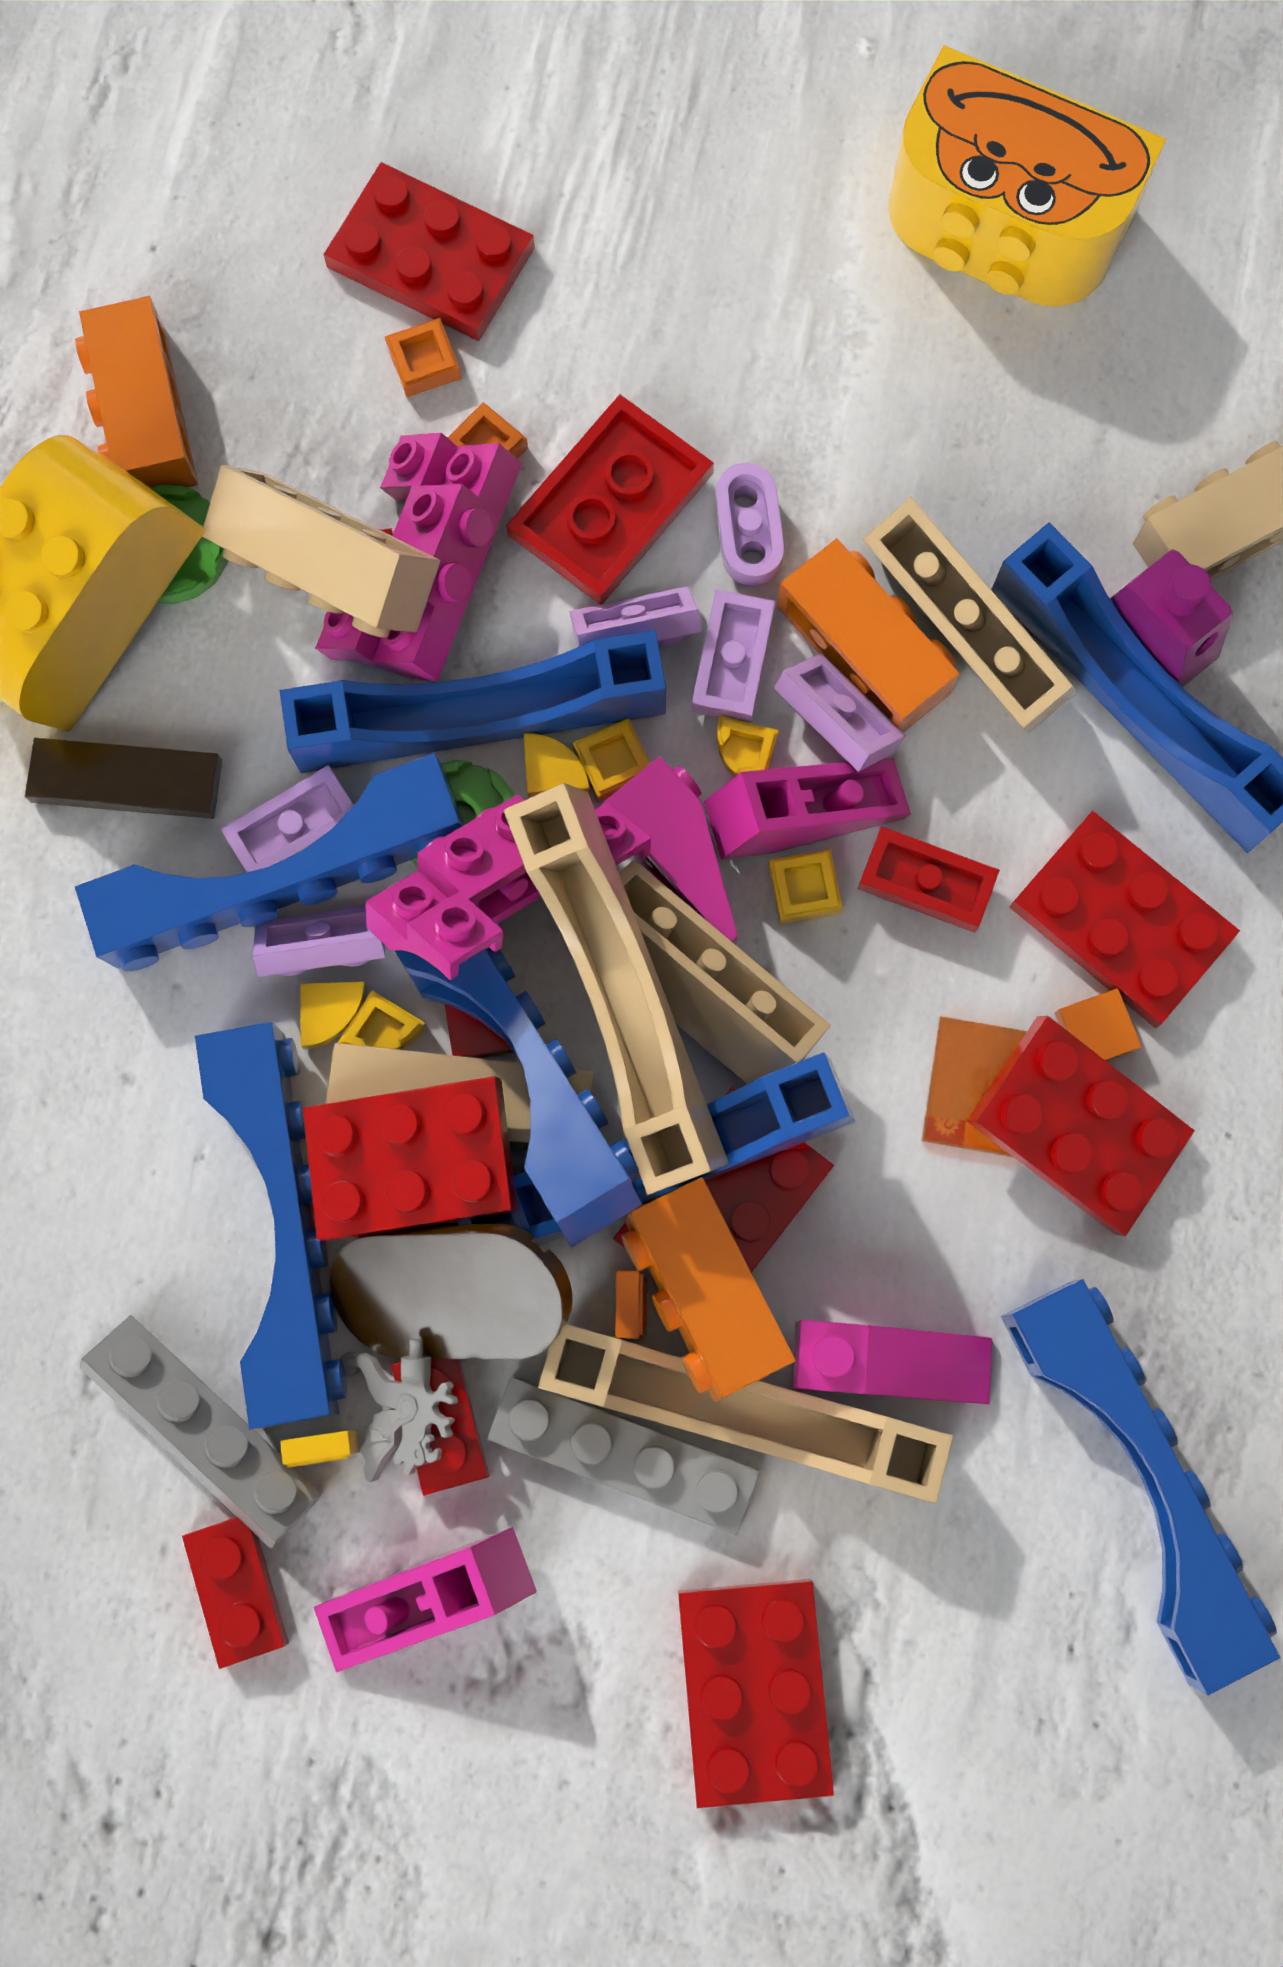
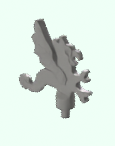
M412 1338L409 1340V1355L401 1357L402 1382L389 1380L377 1358L367 1353L358 1355L355 1351L344 1353L340 1359L344 1366L345 1375H356L360 1372L361 1368L368 1390L376 1403L392 1408L374 1414L373 1423L364 1427L366 1440L360 1452L366 1461L364 1466L366 1481L373 1482L379 1480L390 1455L398 1446L399 1448L393 1457L394 1463L397 1465L405 1463V1474L408 1475L415 1473L418 1466L441 1459L442 1449L437 1448L432 1451V1448H430V1442L435 1440L434 1436L430 1434L431 1425H437L441 1437L447 1438L452 1436L454 1433L450 1426L455 1422V1419L444 1416L439 1411L438 1404L440 1401L455 1404L458 1402V1398L451 1393V1389L454 1387L452 1382L441 1383L438 1390L432 1392L430 1388L431 1357L423 1355V1339Z

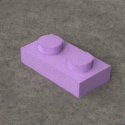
M688 586L569 611L573 634L578 647L595 639L656 630L658 645L665 646L681 642L689 634L702 632L699 609Z
M715 589L691 702V712L715 717L722 715L751 723L776 601Z
M822 653L784 670L774 686V689L793 707L795 712L835 748L836 752L858 772L895 753L906 737V734Z
M327 765L220 830L245 871L250 872L269 867L303 851L330 831L354 805L330 766Z
M366 906L273 919L268 923L255 926L252 957L258 977L275 974L295 976L308 969L335 965L355 967L363 965L370 960L385 958V944L366 927Z

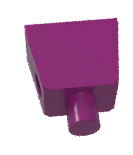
M1174 549L1163 555L1110 598L1122 619L1144 648L1182 687L1187 685L1219 658L1234 615L1229 604L1211 586L1208 573L1200 566L1190 564L1179 551Z

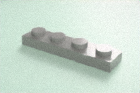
M129 1315L81 1358L80 1369L270 1549L319 1500L322 1493L296 1468H287V1464L283 1465L280 1453L254 1429L249 1430V1425L132 1315Z
M511 1376L487 1437L488 1441L734 1535H738L759 1474L758 1469L560 1394L539 1389L536 1385Z

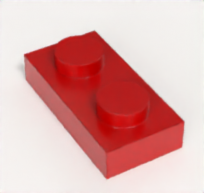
M881 826L857 889L975 933L981 924L1000 870Z
M431 1359L430 1388L432 1392L437 1391L441 1383L452 1382L454 1387L451 1389V1393L458 1398V1402L448 1404L440 1401L438 1404L439 1411L444 1416L455 1419V1422L450 1426L454 1434L447 1438L441 1437L437 1425H431L430 1434L434 1436L435 1440L430 1442V1448H432V1451L441 1448L442 1454L441 1459L436 1462H428V1464L416 1468L423 1496L490 1477L460 1359ZM401 1362L391 1364L394 1380L402 1382Z
M238 1517L182 1535L218 1668L228 1667L289 1644L259 1537Z

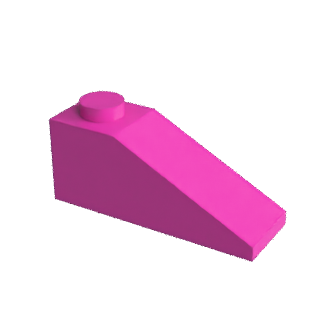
M659 756L604 801L602 805L609 802L652 838L650 855L642 859L635 854L636 859L649 873L736 945L738 934L702 802L698 799L702 794L701 790L685 769L681 766H676L672 770Z
M884 758L859 772L849 762L741 772L704 801L721 860L772 854L903 820L911 815L893 758Z
M799 1320L795 1322L793 1356L796 1361L792 1365L791 1389L988 1405L990 1403L992 1338L812 1320Z
M511 1527L340 1595L313 1608L335 1671L339 1672L497 1615L535 1594L537 1590L514 1528Z

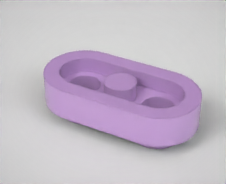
M751 463L737 464L728 468L720 476L716 487L715 505L722 560L726 572L735 581L748 586H757L772 580L782 566L784 540L777 488L771 474L761 466ZM741 496H748L755 501V504L744 508L737 505L735 500ZM754 551L759 553L763 560L756 564H750L742 556L747 552Z

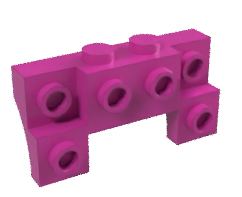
M442 432L401 435L398 444L390 454L389 466L380 486L394 500H406L392 536L440 560L417 632L390 630L387 638L377 637L353 627L354 617L346 612L337 614L327 611L324 617V627L315 649L331 660L366 664L412 680L438 681L522 463L500 443L457 446Z
M517 794L495 808L484 810L474 820L447 836L438 837L431 841L423 850L417 853L418 871L365 901L366 927L391 951L403 950L412 952L427 960L450 980L458 976L459 964L488 946L494 952L503 947V930L497 924L541 897L526 872L504 813V809L520 803L524 799ZM609 802L595 809L616 866L635 854L642 859L650 855L652 838Z

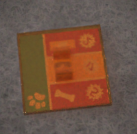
M940 1016L921 1137L922 1142L1012 1157L969 1124L967 1119L1027 1031Z

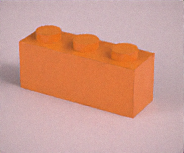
M146 296L79 311L84 336L75 338L76 350L84 373H92L95 387L93 390L86 391L87 403L95 426L97 428L103 426L106 443L97 445L98 453L112 460L147 487L160 484L187 487L198 485L165 329L151 297Z
M836 538L780 582L776 607L818 654L822 653L903 733L951 694L960 674L955 669L956 662L951 652L940 641L936 639L930 641L915 625V617L910 607L899 596H889L875 581V573L871 565L859 552L855 550L849 552Z
M703 1177L629 1213L625 1221L629 1231L621 1235L624 1246L638 1271L648 1267L660 1291L651 1296L655 1309L668 1332L679 1329L690 1352L682 1357V1361L690 1380L699 1394L709 1390L714 1402L719 1401L796 1361Z

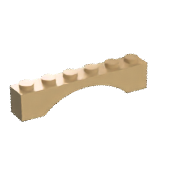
M563 783L504 809L526 872L554 918L591 1000L613 1070L623 1130L639 1169L638 1171L647 1195L729 1165L588 791Z
M568 1324L562 1328L559 1336L550 1344L538 1386L539 1389L728 1442L937 1504L953 1440V1436L762 1381H756L714 1402L709 1390L702 1394L698 1393L688 1376L682 1358Z

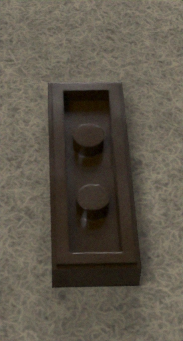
M34 737L24 797L31 803L214 819L222 759L218 753Z

